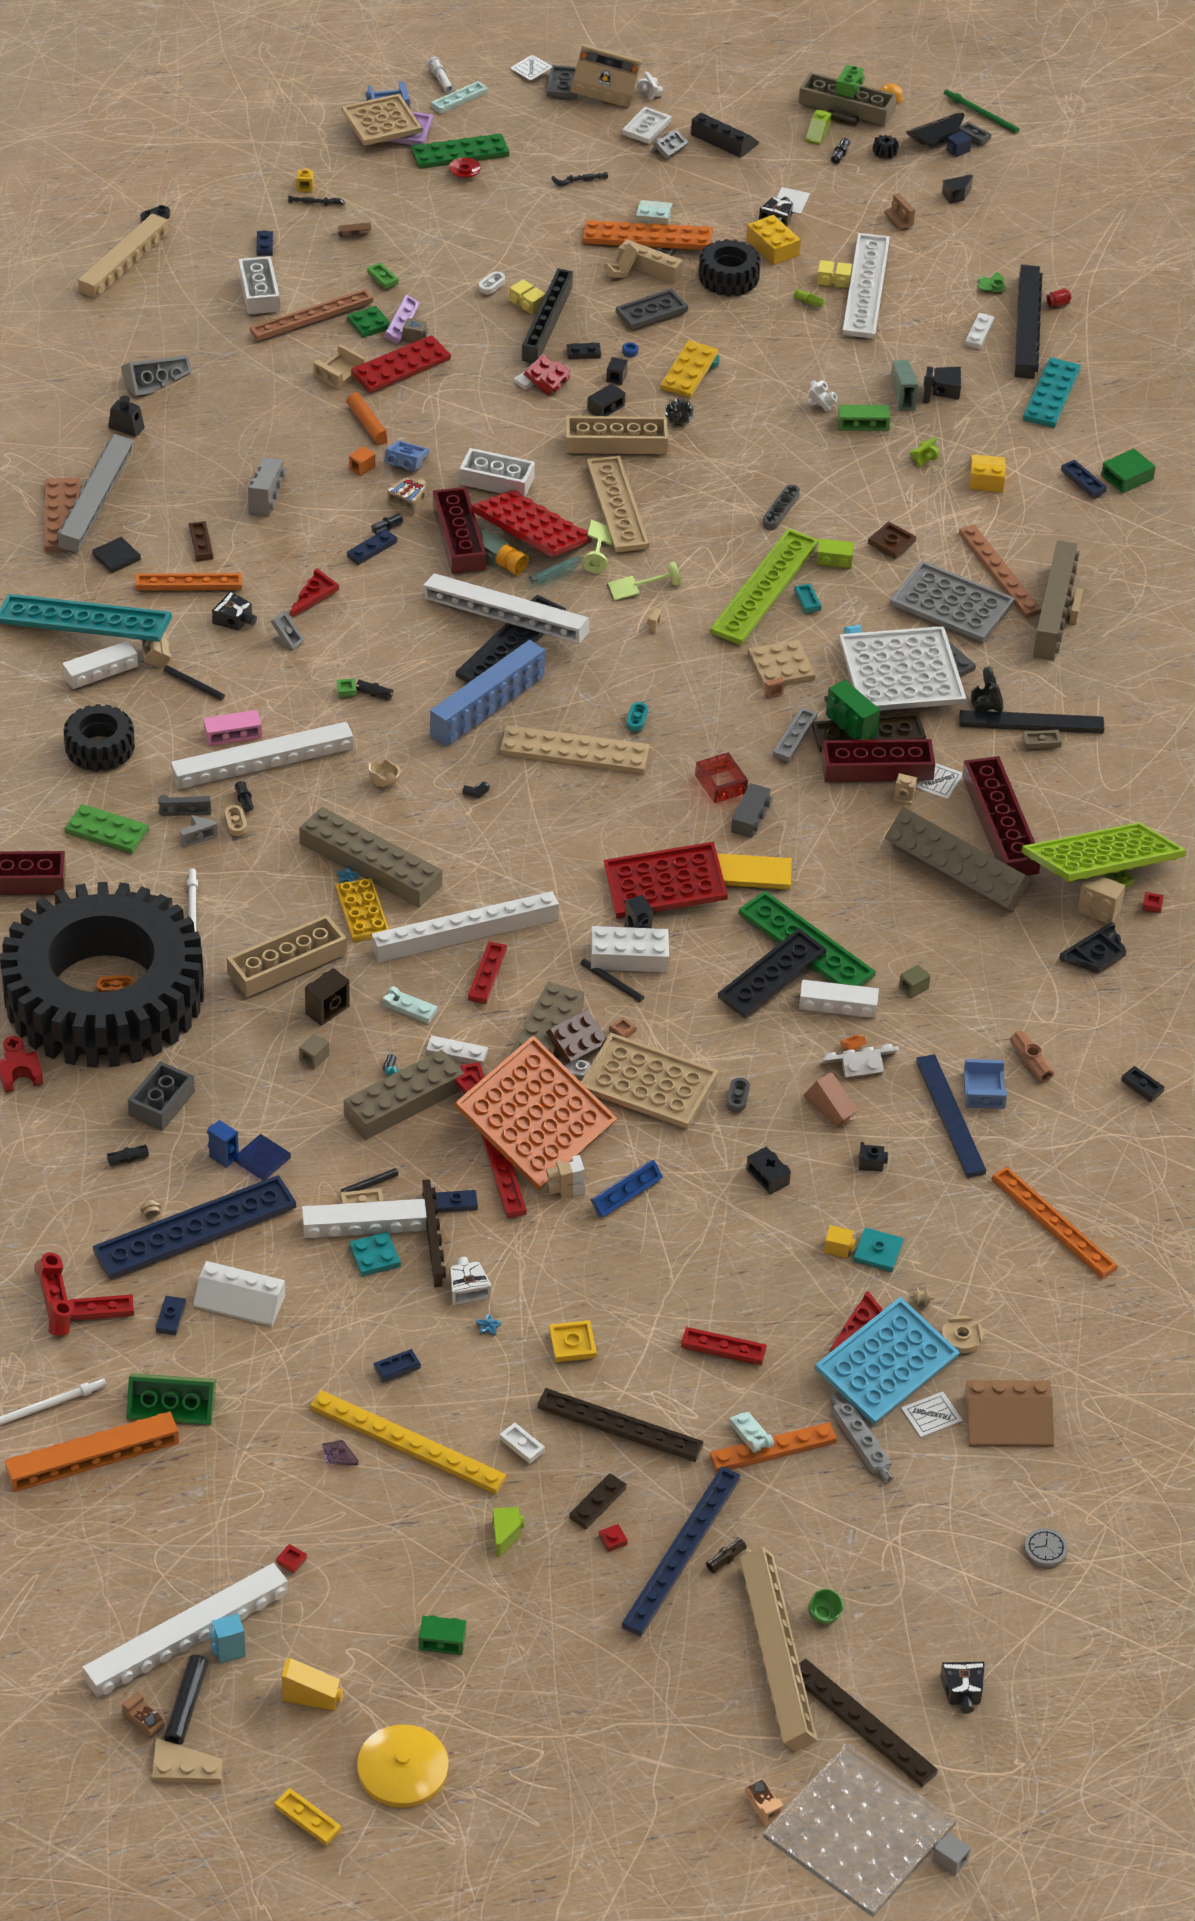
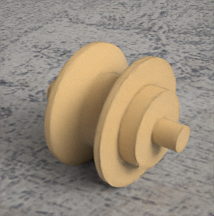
M917 1287L916 1291H913V1295L909 1294V1299H913L916 1307L919 1303H923L926 1308L927 1304H930V1300H934V1296H930V1291H928L927 1287L924 1291H920Z

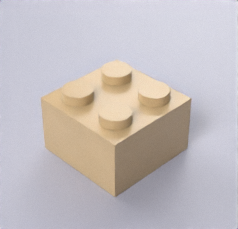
M1092 876L1086 879L1081 886L1077 912L1106 924L1114 922L1121 912L1125 885L1103 876Z

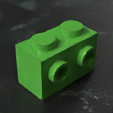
M846 65L836 81L835 94L853 98L855 93L859 92L860 85L864 83V69Z

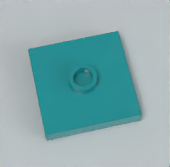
M865 1227L853 1261L893 1272L904 1238Z

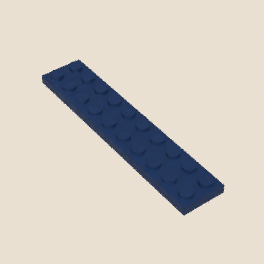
M277 1175L94 1245L93 1252L111 1280L297 1208L296 1201L281 1177Z

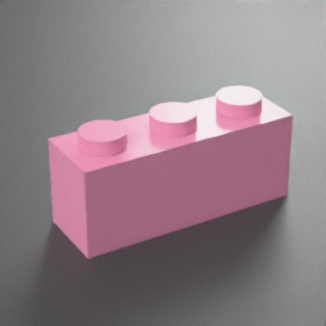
M257 710L203 718L204 734L208 746L262 738V725Z

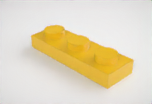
M288 1788L274 1803L275 1809L325 1846L342 1831L340 1824L291 1788Z

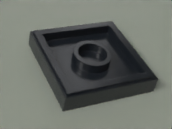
M122 537L92 550V555L111 573L141 560V555Z

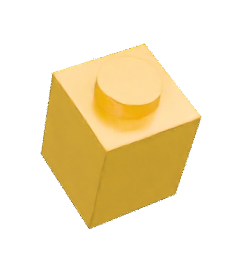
M830 1225L825 1240L824 1253L848 1259L849 1252L854 1251L856 1239H853L854 1230Z

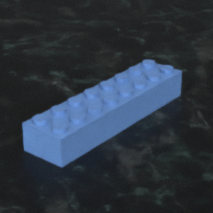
M528 640L430 710V737L447 747L463 734L468 733L470 729L480 724L488 716L493 715L495 711L504 707L509 701L518 697L520 693L529 689L534 683L541 680L545 675V649Z

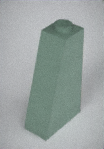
M893 360L891 375L898 411H915L918 382L910 361Z

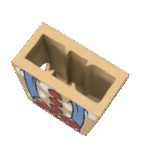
M404 478L387 490V503L415 515L426 500V481L422 478H419L417 481Z

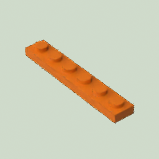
M242 573L136 574V591L242 590Z
M830 1422L772 1436L774 1440L773 1447H763L760 1451L754 1453L746 1443L711 1451L709 1457L717 1473L721 1466L732 1470L836 1444L837 1437Z

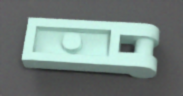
M394 986L390 987L387 995L381 999V1004L384 1007L427 1024L431 1022L438 1012V1006L400 992Z
M749 1412L740 1413L729 1418L730 1426L753 1453L760 1451L763 1447L770 1448L774 1446L773 1437L764 1431Z

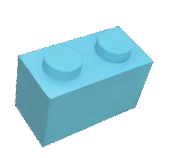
M238 1613L213 1620L212 1630L209 1631L212 1641L210 1647L213 1656L218 1657L220 1664L245 1657V1632Z

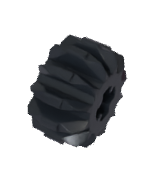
M879 135V137L875 138L872 149L875 155L880 158H892L897 155L899 142L897 138H892V135Z
M676 397L675 401L670 400L669 404L666 405L665 416L668 418L669 423L674 422L675 426L677 424L683 426L684 422L688 424L690 419H692L693 407L684 398L678 400Z

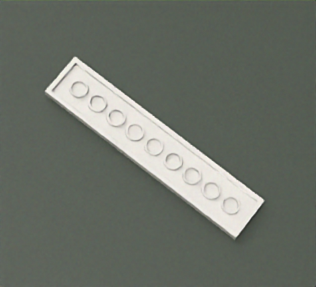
M858 233L842 335L875 339L890 236Z

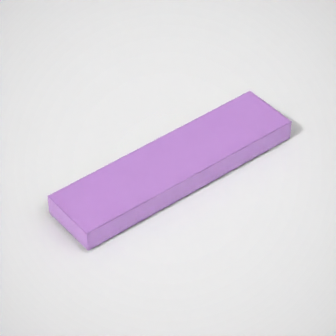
M406 294L384 337L398 345L403 336V326L407 318L412 319L420 303Z

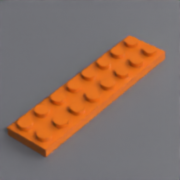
M591 220L586 221L583 244L621 246L627 239L647 247L658 248L660 246V248L703 250L711 243L713 227Z

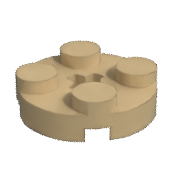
M954 1316L942 1327L941 1335L960 1353L977 1352L983 1341L984 1333L982 1326L978 1322L976 1324L971 1321L972 1318L968 1316ZM963 1332V1334L967 1336L961 1337L959 1336V1333Z

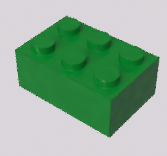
M846 680L829 687L826 707L827 717L833 720L854 740H871L877 737L880 709Z

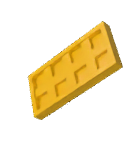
M688 340L660 384L661 389L691 398L718 355V349Z

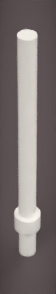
M192 868L189 869L187 890H189V917L194 922L196 932V890L198 889V880L196 879V870Z
M101 1379L90 1384L87 1382L79 1385V1388L0 1416V1425L79 1396L91 1395L93 1391L106 1387V1381Z

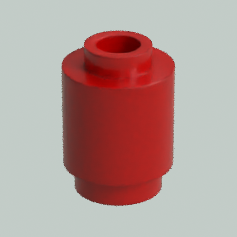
M1066 288L1050 292L1046 296L1048 306L1054 308L1067 305L1072 299L1070 291Z

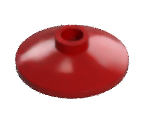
M464 157L453 160L449 165V169L455 176L468 178L477 175L481 170V165L472 158Z

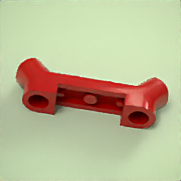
M48 1252L36 1261L34 1271L40 1278L49 1318L48 1332L51 1335L63 1336L70 1333V1317L73 1313V1306L71 1300H68L62 1278V1271L64 1269L62 1260L57 1254Z

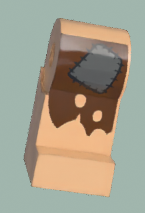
M759 1780L745 1787L746 1796L764 1826L783 1818L784 1805L780 1799L775 1798L764 1780Z

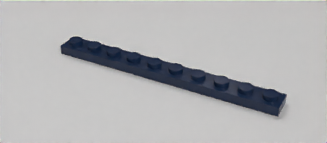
M721 1466L622 1622L623 1629L642 1637L740 1481V1474Z

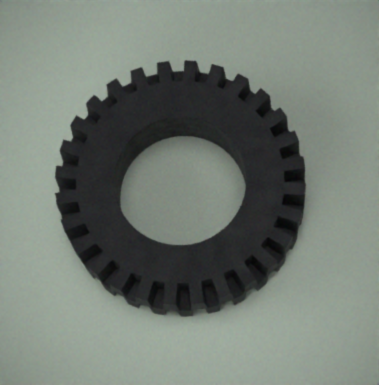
M98 882L97 894L88 895L84 883L76 885V898L70 899L63 888L55 891V906L45 897L37 900L36 913L26 908L21 913V924L13 922L9 927L10 937H4L2 943L3 953H0L4 1003L5 1008H7L8 1019L11 1024L15 1023L16 1033L20 1038L27 1035L30 1047L37 1050L44 1044L45 1056L55 1059L63 1049L65 1063L75 1065L80 1053H83L86 1057L87 1067L97 1068L99 1055H108L110 1067L120 1066V1053L127 1052L133 1064L142 1061L143 1046L155 1056L162 1052V1040L171 1046L179 1041V1030L187 1033L192 1027V1017L198 1018L200 1002L204 1000L203 954L199 932H195L194 922L191 917L184 919L183 909L178 904L169 908L168 897L159 894L151 902L150 889L141 886L136 895L131 897L128 883L120 882L116 894H109L108 883ZM95 956L127 958L139 963L148 970L144 976L133 984L109 992L79 990L67 985L58 978L64 970L74 963Z

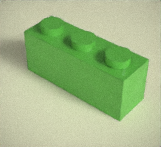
M839 405L838 407L839 431H889V405Z

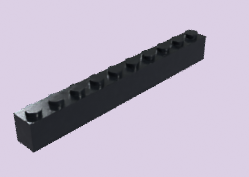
M1021 265L1014 377L1034 379L1035 372H1038L1043 276V273H1040V266Z

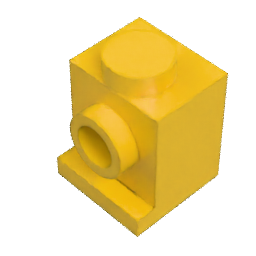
M308 168L298 170L296 191L312 192L314 171ZM301 182H308L309 186L301 185Z

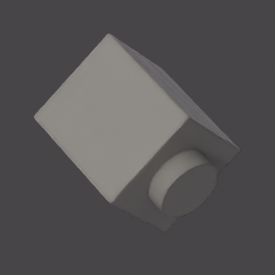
M947 1833L943 1839L939 1838L933 1846V1861L956 1875L968 1861L971 1847L950 1833Z

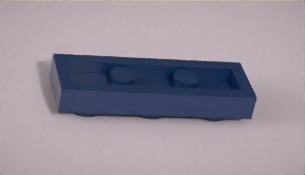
M1075 459L1061 465V471L1091 497L1094 498L1106 492L1107 486Z
M384 529L347 551V557L357 565H360L396 544L397 537L387 529Z

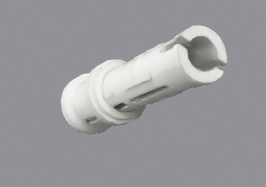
M438 57L430 58L427 66L432 70L433 76L438 78L445 93H452L454 87L446 76L445 68L440 64V59Z

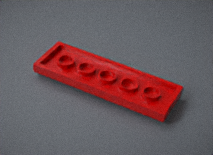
M430 335L351 368V374L369 393H372L451 360V354Z

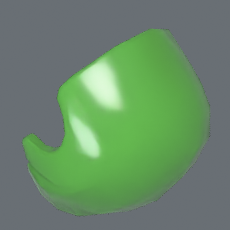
M828 1588L816 1591L808 1605L810 1617L823 1625L834 1623L843 1610L842 1598L836 1591Z

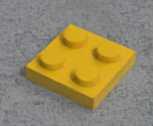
M590 1320L549 1324L555 1362L597 1358Z

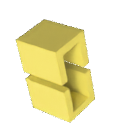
M820 260L817 285L831 286L835 284L834 287L849 288L852 264L838 262L836 274H833L834 262Z
M523 279L509 287V301L533 315L538 312L546 293L536 287L533 289L534 286Z

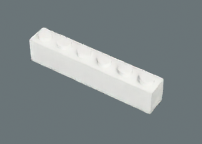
M425 1199L302 1206L304 1238L426 1231Z

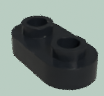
M159 205L158 207L145 210L140 214V221L142 223L151 214L169 219L170 209L165 205Z

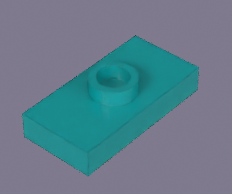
M811 584L794 586V592L804 613L821 611L822 606Z

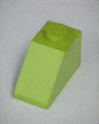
M816 110L812 116L805 142L817 145L822 143L830 129L831 113L824 110Z
M519 1507L493 1508L492 1522L496 1557L501 1556L520 1538V1528H524V1515L519 1514Z

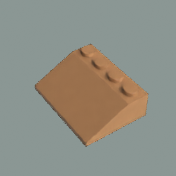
M966 1381L964 1400L969 1446L1054 1447L1053 1399L1050 1381Z

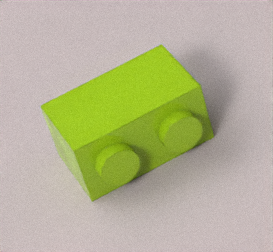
M820 538L817 565L851 569L854 542Z

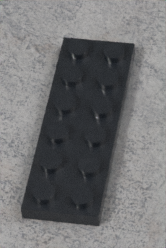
M798 928L718 992V998L746 1019L826 954V948Z

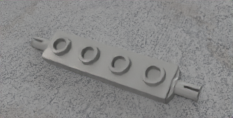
M837 1393L832 1394L829 1397L834 1404L831 1413L871 1473L880 1474L885 1483L891 1482L893 1477L888 1470L892 1463L855 1407L849 1402H842Z

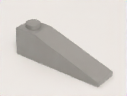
M188 355L129 362L121 366L123 381L134 396L151 394L192 372Z

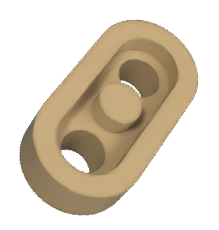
M238 805L228 806L225 809V820L229 833L233 836L244 835L247 831V823L243 809Z

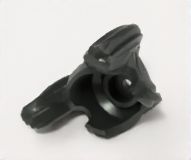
M987 666L983 669L985 686L983 689H980L979 686L973 688L971 691V703L975 711L994 710L1001 713L1004 708L1001 691L996 682L992 667Z

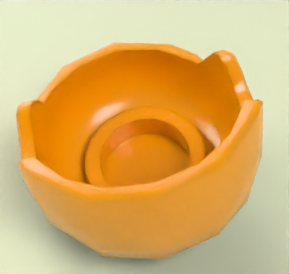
M889 83L880 88L882 91L897 94L896 104L902 101V89L897 84Z

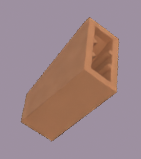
M832 1072L817 1080L804 1094L805 1098L836 1127L842 1123L847 1125L854 1120L853 1116L858 1112Z

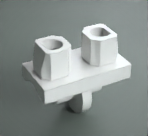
M645 72L644 79H640L636 87L640 92H644L649 100L653 101L655 96L661 97L663 88L662 86H657V78H653L649 72Z
M815 380L811 381L808 403L811 406L815 404L818 407L821 406L826 412L830 411L831 406L837 402V395L834 392L826 393L828 386L824 380L818 383Z

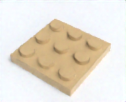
M799 640L748 648V655L764 689L766 681L781 677L784 680V685L815 680L814 670Z

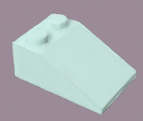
M641 200L638 205L636 223L669 225L672 203Z

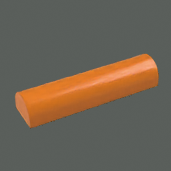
M354 392L349 395L346 401L347 405L376 444L388 443L386 429L360 394Z

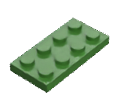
M84 804L79 806L65 826L66 834L129 854L134 853L149 831V825Z

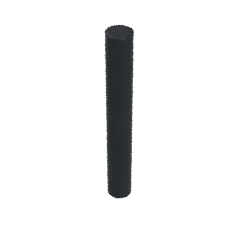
M394 1168L342 1188L341 1192L359 1191L399 1175L398 1170Z

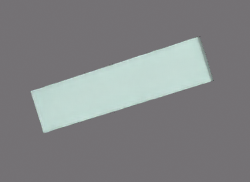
M477 81L431 102L430 107L439 114H442L488 93V88Z

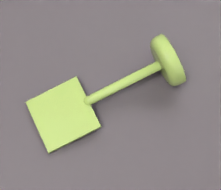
M591 519L587 536L596 539L597 545L595 551H591L584 556L583 566L588 572L596 574L603 572L607 566L606 557L600 553L601 542L612 545L607 526Z
M673 561L668 564V574L635 582L633 576L608 582V586L614 600L617 601L639 595L640 592L637 586L670 578L674 586L681 585L677 565Z

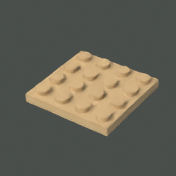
M400 94L342 106V113L364 146L422 133V126Z

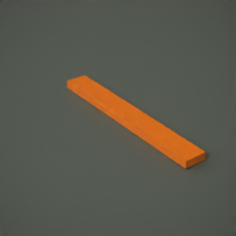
M1006 1166L992 1175V1181L1101 1279L1117 1270L1118 1265L1010 1168Z

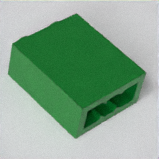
M1133 448L1103 462L1101 476L1121 493H1125L1153 480L1156 466Z

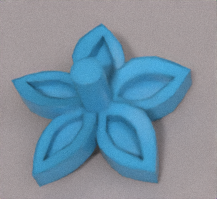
M349 867L345 868V872L336 871V874L341 876L339 883L345 881L352 882L359 877V873L351 872Z
M490 1314L486 1316L485 1320H476V1323L482 1326L480 1334L488 1331L491 1335L496 1336V1328L501 1325L500 1321L492 1320Z

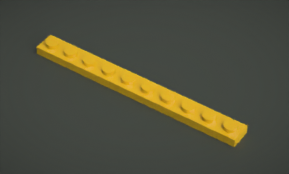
M320 1390L310 1404V1410L495 1495L506 1480L505 1473L325 1391Z

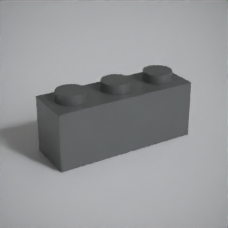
M752 783L749 784L732 818V833L752 838L755 831H759L761 819L764 820L766 816V808H770L773 797L770 796V788Z

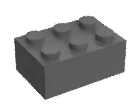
M160 1061L128 1099L129 1116L163 1131L195 1092L194 1076Z

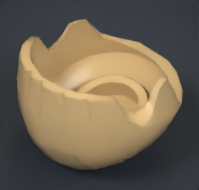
M384 760L382 764H378L376 761L369 764L370 780L377 787L385 788L386 786L393 785L400 777V767L389 760Z

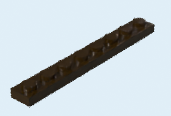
M545 1388L538 1402L537 1408L694 1462L697 1461L703 1448L704 1441L548 1388Z
M805 1658L799 1663L805 1689L919 1786L923 1787L937 1775L938 1769L810 1661Z

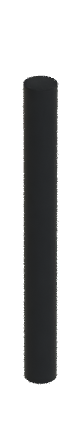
M168 665L164 667V672L219 700L224 699V693Z
M584 958L581 961L583 967L638 1002L644 999L642 994L601 968L591 969V962Z

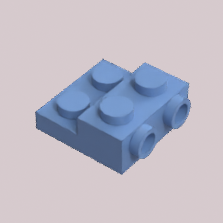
M398 440L386 449L384 462L394 467L401 466L408 471H415L422 466V460L429 455L430 449Z

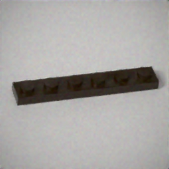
M430 1179L422 1180L423 1199H425L426 1227L434 1287H442V1278H446V1268L441 1266V1262H444V1252L439 1250V1246H442L441 1234H437V1231H440L439 1218L435 1219V1215H438L437 1203H433V1199H436L435 1187H431Z

